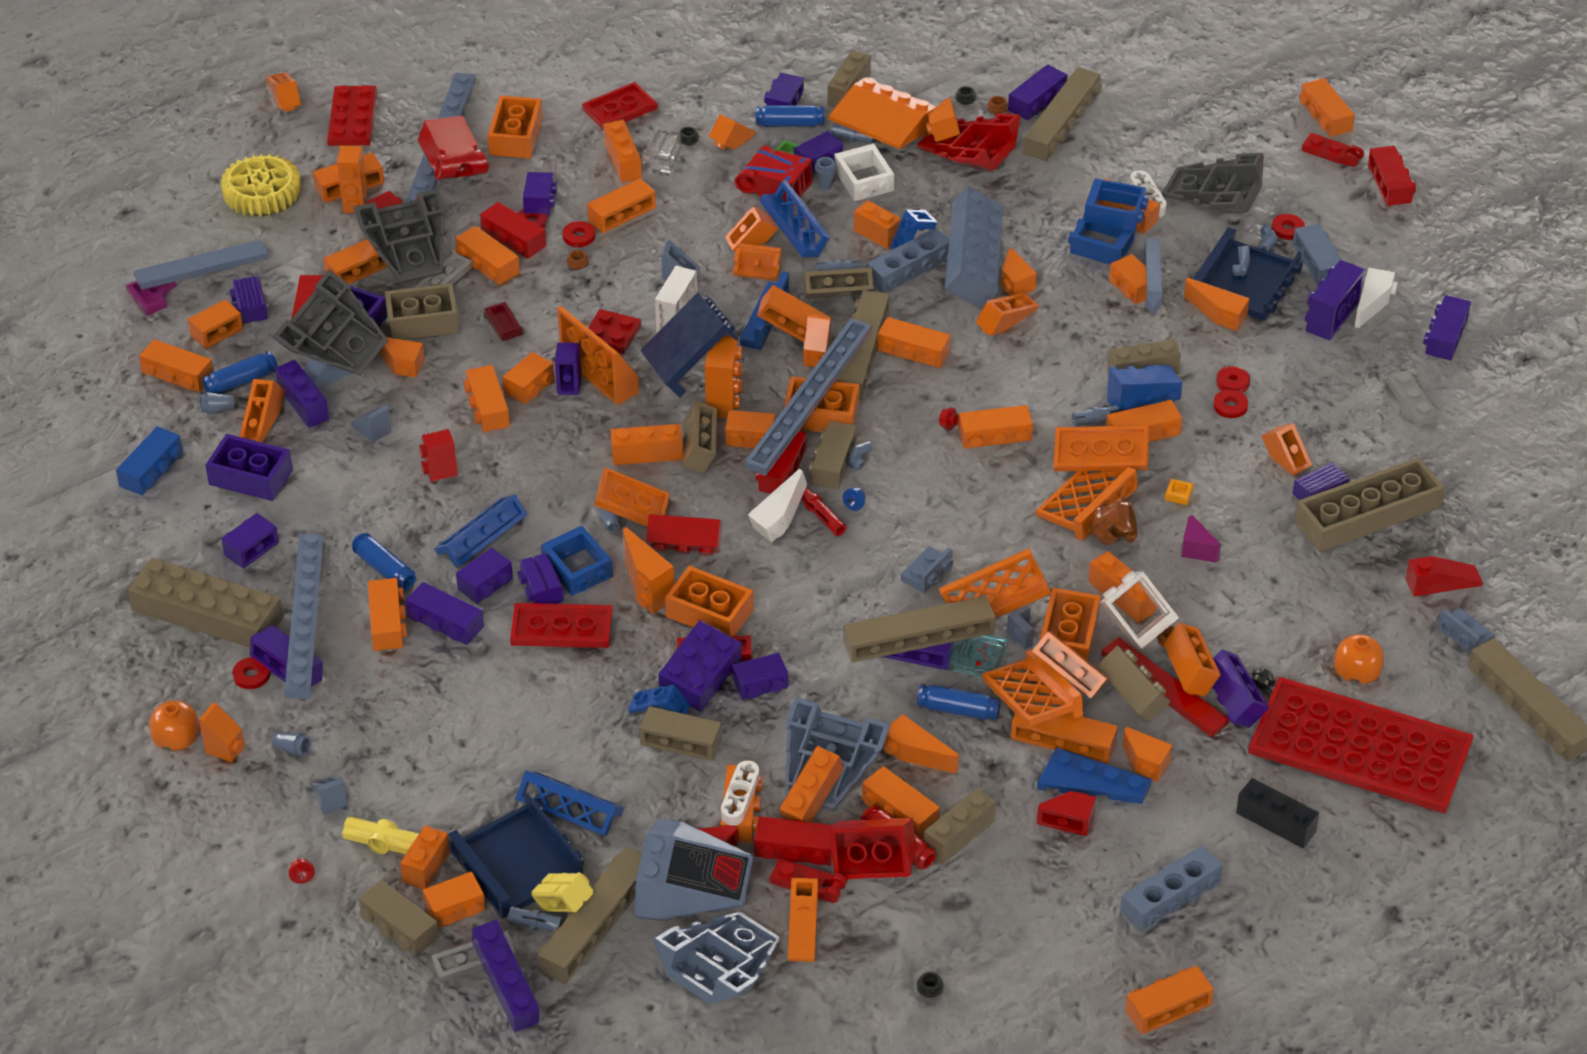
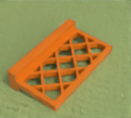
M1128 467L1125 471H1101L1088 474L1089 471H1077L1036 510V516L1075 531V538L1084 541L1091 534L1089 524H1091L1097 508L1109 505L1120 497L1126 500L1138 489L1136 469ZM1117 477L1113 481L1106 480V478ZM1103 479L1101 483L1090 484L1092 480ZM1087 482V485L1074 487L1076 483ZM1105 489L1102 493L1093 495L1092 491ZM1089 492L1090 494L1088 496L1076 497V494ZM1073 495V498L1060 500L1062 496ZM1091 502L1087 507L1079 508V504ZM1066 506H1076L1075 509H1069L1064 511L1062 509V507ZM1059 508L1058 512H1047L1049 509ZM1077 516L1073 519L1074 521L1065 519V517Z
M1030 548L939 588L946 604L971 599L964 598L967 592L975 593L973 598L987 594L986 596L995 619L1051 594L1046 579ZM1029 558L1025 566L1017 565L1019 562ZM1005 570L1003 576H995L996 572ZM1013 572L1020 573L1018 578H1010ZM978 580L983 581L980 586L972 585L974 582ZM990 582L998 583L995 589L987 588ZM956 590L960 591L958 596L948 595Z
M1033 649L1025 651L1026 659L982 673V680L1028 726L1067 713L1074 719L1083 716L1082 694L1059 672L1032 651ZM1022 669L1026 670V673L1016 672ZM996 678H1004V680H995V679H996ZM1010 680H1021V682H1012ZM1027 681L1037 682L1038 684H1029ZM1005 689H1013V690H1016V691H1015V692H1010V691H1004V690H1005ZM1022 691H1030V692H1033V693H1032V694H1027V693H1021V692H1022ZM1039 693H1047V694H1049V696L1038 695V694H1039ZM1017 700H1020V701H1028V702H1027V704H1025V703H1017L1016 701H1017ZM1034 702H1037V703H1045L1044 706H1042V705H1033V704H1034ZM1051 704L1061 705L1059 707H1050ZM1029 712H1035V713H1039V714L1030 716L1028 713H1029Z

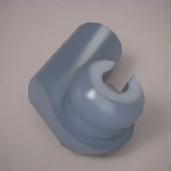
M1263 225L1259 230L1263 240L1259 248L1269 252L1275 246L1278 239L1274 230H1271L1270 225Z
M1247 245L1238 246L1239 264H1235L1232 267L1234 276L1241 275L1243 277L1247 274L1250 264V252Z
M869 441L852 447L848 458V464L851 468L860 470L863 467L864 460L861 456L870 453L873 449Z

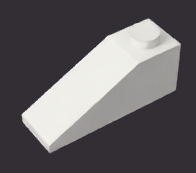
M1368 268L1357 309L1355 328H1360L1389 304L1391 295H1395L1398 282H1394L1395 272Z
M802 470L796 471L748 514L752 527L771 543L776 538L781 537L789 528L806 489L807 482Z

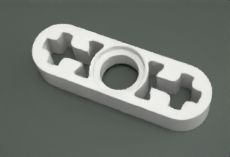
M1134 171L1130 176V185L1146 187V193H1152L1153 195L1145 196L1160 204L1159 218L1163 217L1166 213V201L1152 178L1145 171Z
M743 761L737 765L721 805V819L728 825H738L745 818L759 781V767L753 761ZM747 772H751L747 776V781H745L744 775H746ZM738 789L745 790L747 794L744 796H736L733 794V792ZM734 805H736L737 811H734L733 814H730L734 808Z

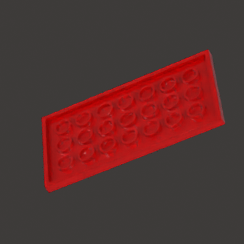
M1279 676L1267 704L1269 709L1261 717L1249 745L1248 753L1446 814L1471 748L1474 735Z

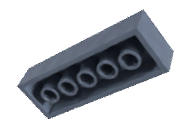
M967 186L952 203L945 290L982 310L987 301L997 294L1003 206L997 201L986 197L978 190Z

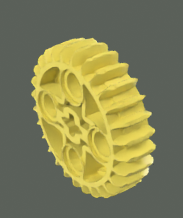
M261 153L257 157L252 155L251 158L244 157L243 161L237 160L236 164H230V168L225 169L221 180L222 197L226 205H229L232 210L235 209L236 213L242 211L244 216L248 213L252 217L255 214H259L260 217L262 214L270 216L272 212L278 214L280 209L285 211L286 206L291 207L292 202L297 201L301 190L300 174L297 167L292 164V161H287L285 157L280 159L279 155L272 157L270 153L268 156H263Z

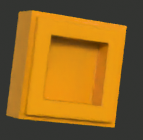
M1171 479L1165 493V500L1188 505L1194 484Z

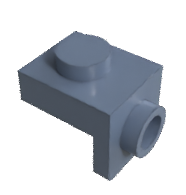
M1028 606L1014 610L1009 614L1007 632L1012 640L1016 643L1018 642L1024 649L1033 646L1034 629L1029 625L1031 609Z

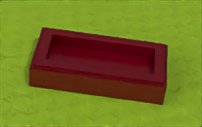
M506 302L484 308L486 317L501 341L523 335L521 326Z

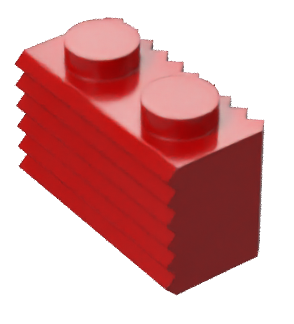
M445 429V431L441 430L436 431V433L423 434V444L419 445L421 458H424V461H421L423 475H428L430 482L457 476L455 444L450 430Z

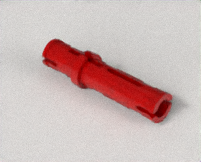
M806 486L801 498L804 507L808 511H812L835 536H841L847 529L846 524L822 502V498L818 494H814Z

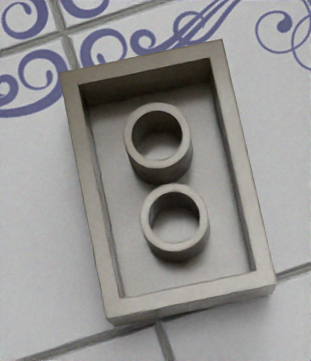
M452 283L385 291L391 338L406 340L459 333L458 315Z

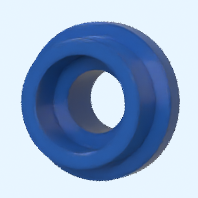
M849 488L843 493L842 497L846 507L851 510L858 511L865 505L866 496L860 488Z

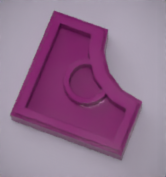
M137 281L126 285L127 292L147 316L166 308V295L170 290L177 287L176 281L141 290Z

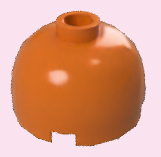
M1355 634L1345 638L1338 645L1334 655V668L1338 675L1347 681L1354 679L1359 680L1358 683L1362 684L1372 682L1380 677L1384 667V651L1374 638L1363 634Z
M180 700L162 703L157 706L150 717L149 730L152 741L162 749V746L170 747L172 751L185 749L195 743L198 733L201 732L196 711L188 703Z

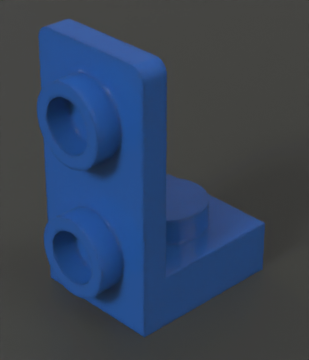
M905 210L891 243V248L895 249L914 239L917 230H935L938 222L926 210Z
M673 684L636 692L632 697L628 711L630 713L646 711L651 706L687 714L690 703L676 685Z

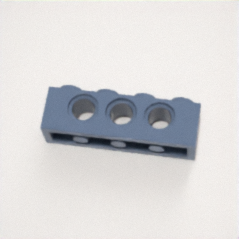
M935 227V230L931 229L868 262L866 268L872 267L873 286L880 292L885 293L947 261L949 238Z
M1200 846L1122 894L1120 912L1140 931L1149 926L1152 927L1166 915L1177 912L1182 905L1196 900L1200 894L1209 888H1215L1221 882L1223 865L1203 846Z

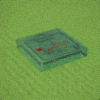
M985 635L956 641L948 664V670L982 677V673L1000 668L1008 647V639Z

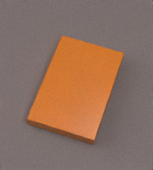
M605 467L601 474L594 506L647 527L649 514H666L670 493Z

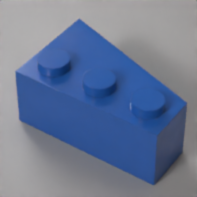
M1170 365L1145 366L1144 369H1135L1134 366H1128L1127 369L1109 367L1107 402L1110 406L1117 405L1119 407V410H1116V412L1172 400L1174 402L1181 399L1182 381Z

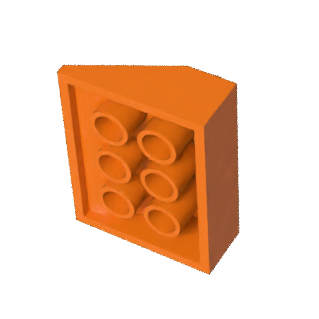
M864 78L850 88L830 113L828 120L901 149L928 132L926 123L929 122L928 114L936 107L925 100L911 97L908 93L894 90L889 85L877 83L872 78Z
M559 306L557 308L559 340L563 343L580 344L581 375L616 405L638 394L639 377L620 354L562 306Z

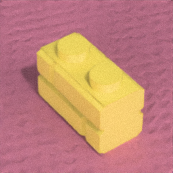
M582 873L548 874L541 881L542 884H538L531 892L532 897L542 911L577 912L583 905V902H586L593 895V889L589 885V880Z

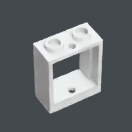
M875 144L834 154L835 172L854 201L894 191V173ZM874 166L879 175L857 180L852 172Z
M675 266L655 298L656 333L697 293V271Z
M1131 571L1122 578L1124 583L1118 588L1113 586L1103 594L1104 599L1099 603L1136 649H1142L1179 617L1143 571L1136 573ZM1138 582L1162 614L1136 635L1112 603Z

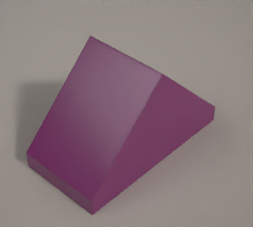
M1193 515L1188 516L1181 557L1209 562L1219 561L1221 544Z

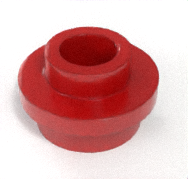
M949 407L943 409L940 413L939 424L945 430L951 431L958 424L959 415L955 408Z
M303 858L294 860L288 870L290 880L297 884L309 882L315 874L313 864Z

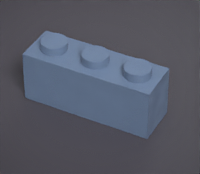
M1320 224L1295 228L1293 247L1297 253L1298 251L1302 252L1301 260L1318 286L1322 279L1325 280L1330 268L1337 265L1341 257L1336 246L1329 240L1328 233L1324 232Z

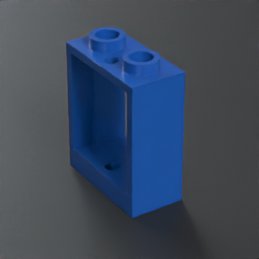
M1094 178L1085 203L1084 222L1136 231L1138 223L1143 221L1144 210L1148 206L1149 197L1145 196L1146 187ZM1100 200L1135 206L1133 212L1101 206L1099 203Z
M1083 216L1078 219L1076 229L1069 234L1070 253L1110 264L1127 255L1135 241L1136 231L1084 222ZM1088 229L1118 239L1113 245L1085 237L1084 234Z
M583 526L541 544V553L548 554L560 583L571 596L613 577L612 559ZM586 549L596 563L572 573L562 560Z

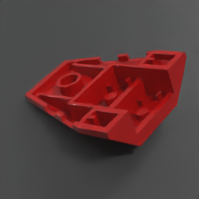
M1001 113L995 114V118L984 119L983 116H978L976 121L965 122L964 118L957 119L960 135L935 142L934 135L927 133L917 143L920 149L973 169L993 171L1015 148L1020 115Z

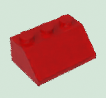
M913 818L838 821L829 828L834 874H843L847 879L911 876L916 846Z

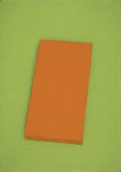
M1056 427L1054 472L1124 471L1128 467L1136 470H1148L1150 427Z

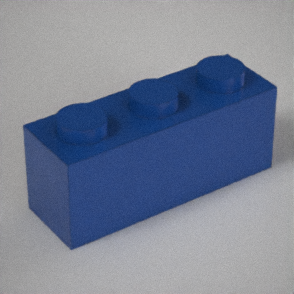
M156 426L116 469L119 487L143 496L149 488L153 487L156 480L168 470L169 466L181 456L183 447L180 435Z

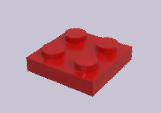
M599 309L588 328L616 352L625 354L641 327V319Z

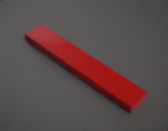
M1120 637L1102 649L1101 655L1104 658L1117 645L1124 651L1130 649L1138 657L1136 663L1139 666L1144 665L1153 674L1150 679L1154 683L1158 681L1167 690L1165 695L1171 701L1168 706L1210 737H1213L1228 725L1229 718L1198 695L1187 693L1178 680Z

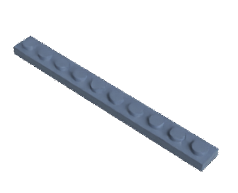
M455 73L437 119L463 116L476 83V75ZM423 154L405 203L415 201L417 193L436 188L438 180L435 179L434 168L430 165L425 154Z
M853 318L849 320L745 460V469L765 476L768 474L872 332V325Z
M312 533L299 534L284 697L310 699L324 535Z

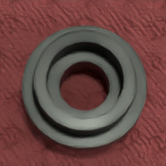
M962 86L956 92L955 99L963 105H969L975 102L976 93L972 87Z
M691 126L683 127L678 134V141L687 146L693 145L699 140V133Z
M1260 668V670L1255 669L1252 672V680L1258 688L1269 690L1270 687L1274 686L1276 681L1270 671Z
M934 972L922 974L917 981V991L920 995L927 998L939 996L944 988L943 980Z

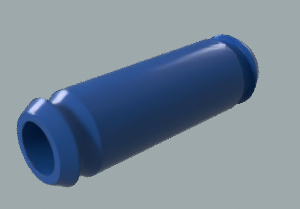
M765 105L760 108L758 106L756 107V125H763L765 127L823 126L824 107L818 108L815 105Z
M265 351V354H257L212 372L209 377L205 375L202 379L203 386L206 392L222 394L252 382L253 379L269 375L271 371L275 372L274 368L278 367L273 353Z
M360 533L353 539V552L385 579L397 578L398 588L403 587V590H408L414 585L416 581L415 571L411 570L408 565L374 537H371L368 533Z
M925 683L920 685L917 705L920 708L925 706L928 710L983 720L991 718L992 721H995L999 716L1001 700L998 697L993 699L990 695L936 685L926 686Z

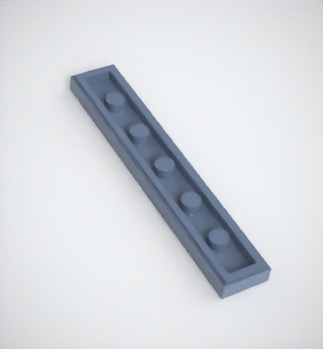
M257 240L134 270V277L141 290L265 260L268 259V252L262 242Z

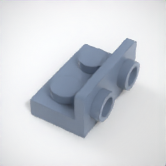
M928 546L901 573V581L925 593L931 586L933 587L937 584L939 578L945 572L947 573L951 570L954 563L952 559L953 549L948 547L941 553Z
M1458 607L1451 613L1446 609L1440 613L1438 627L1443 633L1449 635L1470 653L1472 649L1495 638L1493 632L1461 607Z

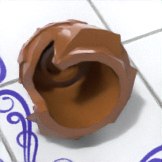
M1120 497L1109 505H1103L1095 510V515L1091 520V524H1089L1090 531L1102 544L1112 545L1116 543L1119 537H1124L1129 543L1134 542L1138 538L1136 516L1131 502L1125 501L1124 498Z

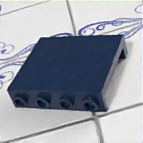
M1228 227L1193 279L1250 298L1248 315L1265 321L1270 313L1273 314L1275 312L1277 302L1284 298L1286 288L1292 286L1295 275L1301 272L1303 262L1301 261L1302 252L1298 251L1293 260L1236 241V230ZM1247 245L1250 252V264L1247 274L1243 277L1241 275L1234 276L1232 267L1235 264H1239L1238 246Z
M697 292L640 351L662 381L681 398L687 391L679 380L726 333L736 341L739 338L734 333L736 328L716 306V303L709 296L706 295L703 298Z
M528 793L525 794V806L464 837L457 830L448 833L450 852L466 873L472 871L484 896L502 919L508 916L511 906L522 909L536 902L531 892L538 884H542L541 881L548 874H583L585 862L581 853L578 850L574 851L568 837L565 834L561 835L557 830L555 821L544 814L539 801H534Z

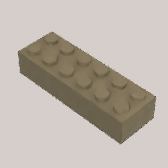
M1416 458L1297 501L1294 522L1314 547L1321 552L1441 508L1445 487L1420 458Z
M155 558L149 560L127 590L131 610L249 648L251 636L271 625L277 627L284 618L280 597Z

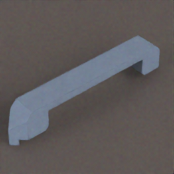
M1145 238L1144 256H1146L1147 281L1145 306L1149 309V313L1154 315L1160 309L1162 299L1160 239Z

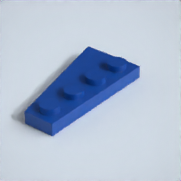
M1056 747L1037 783V789L1046 791L1048 787L1059 789L1060 793L1076 791L1094 797L1096 795H1105L1110 800L1142 804L1151 787L1152 779Z

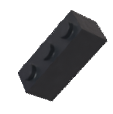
M1251 778L1240 791L1236 814L1301 848H1304L1316 833L1320 813L1254 778Z

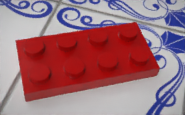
M334 86L327 137L328 146L371 145L377 96L376 86Z
M515 603L510 644L511 646L609 648L613 613L612 605Z

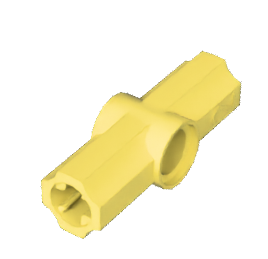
M350 816V818L347 817L344 823L342 836L343 839L367 844L372 851L379 854H386L389 850L406 854L418 833L398 829L395 823L387 819H380L375 823Z

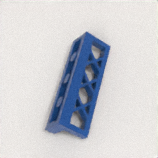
M782 181L775 194H762L759 201L802 257H819L830 236L789 183ZM785 191L787 193V202L782 199ZM794 204L797 206L798 216L794 214ZM804 218L808 220L809 230L805 229ZM816 232L821 237L818 244L815 241Z
M783 271L777 283L768 281L740 337V346L762 350L773 327L772 324L757 316L762 297L772 285L789 293V272Z
M516 494L501 497L435 547L434 550L437 555L447 553L455 567L461 566L525 517L527 512Z
M531 770L525 771L515 798L525 803L527 787L529 783L537 786L540 796L533 798V800L539 801L542 799L543 804H540L543 811L604 836L608 835L614 816L621 817L624 809L621 805ZM553 793L558 794L562 805L556 808L550 807L547 796ZM576 802L581 803L585 814L579 817L572 816L569 805ZM598 811L607 814L602 828L594 824L591 816Z

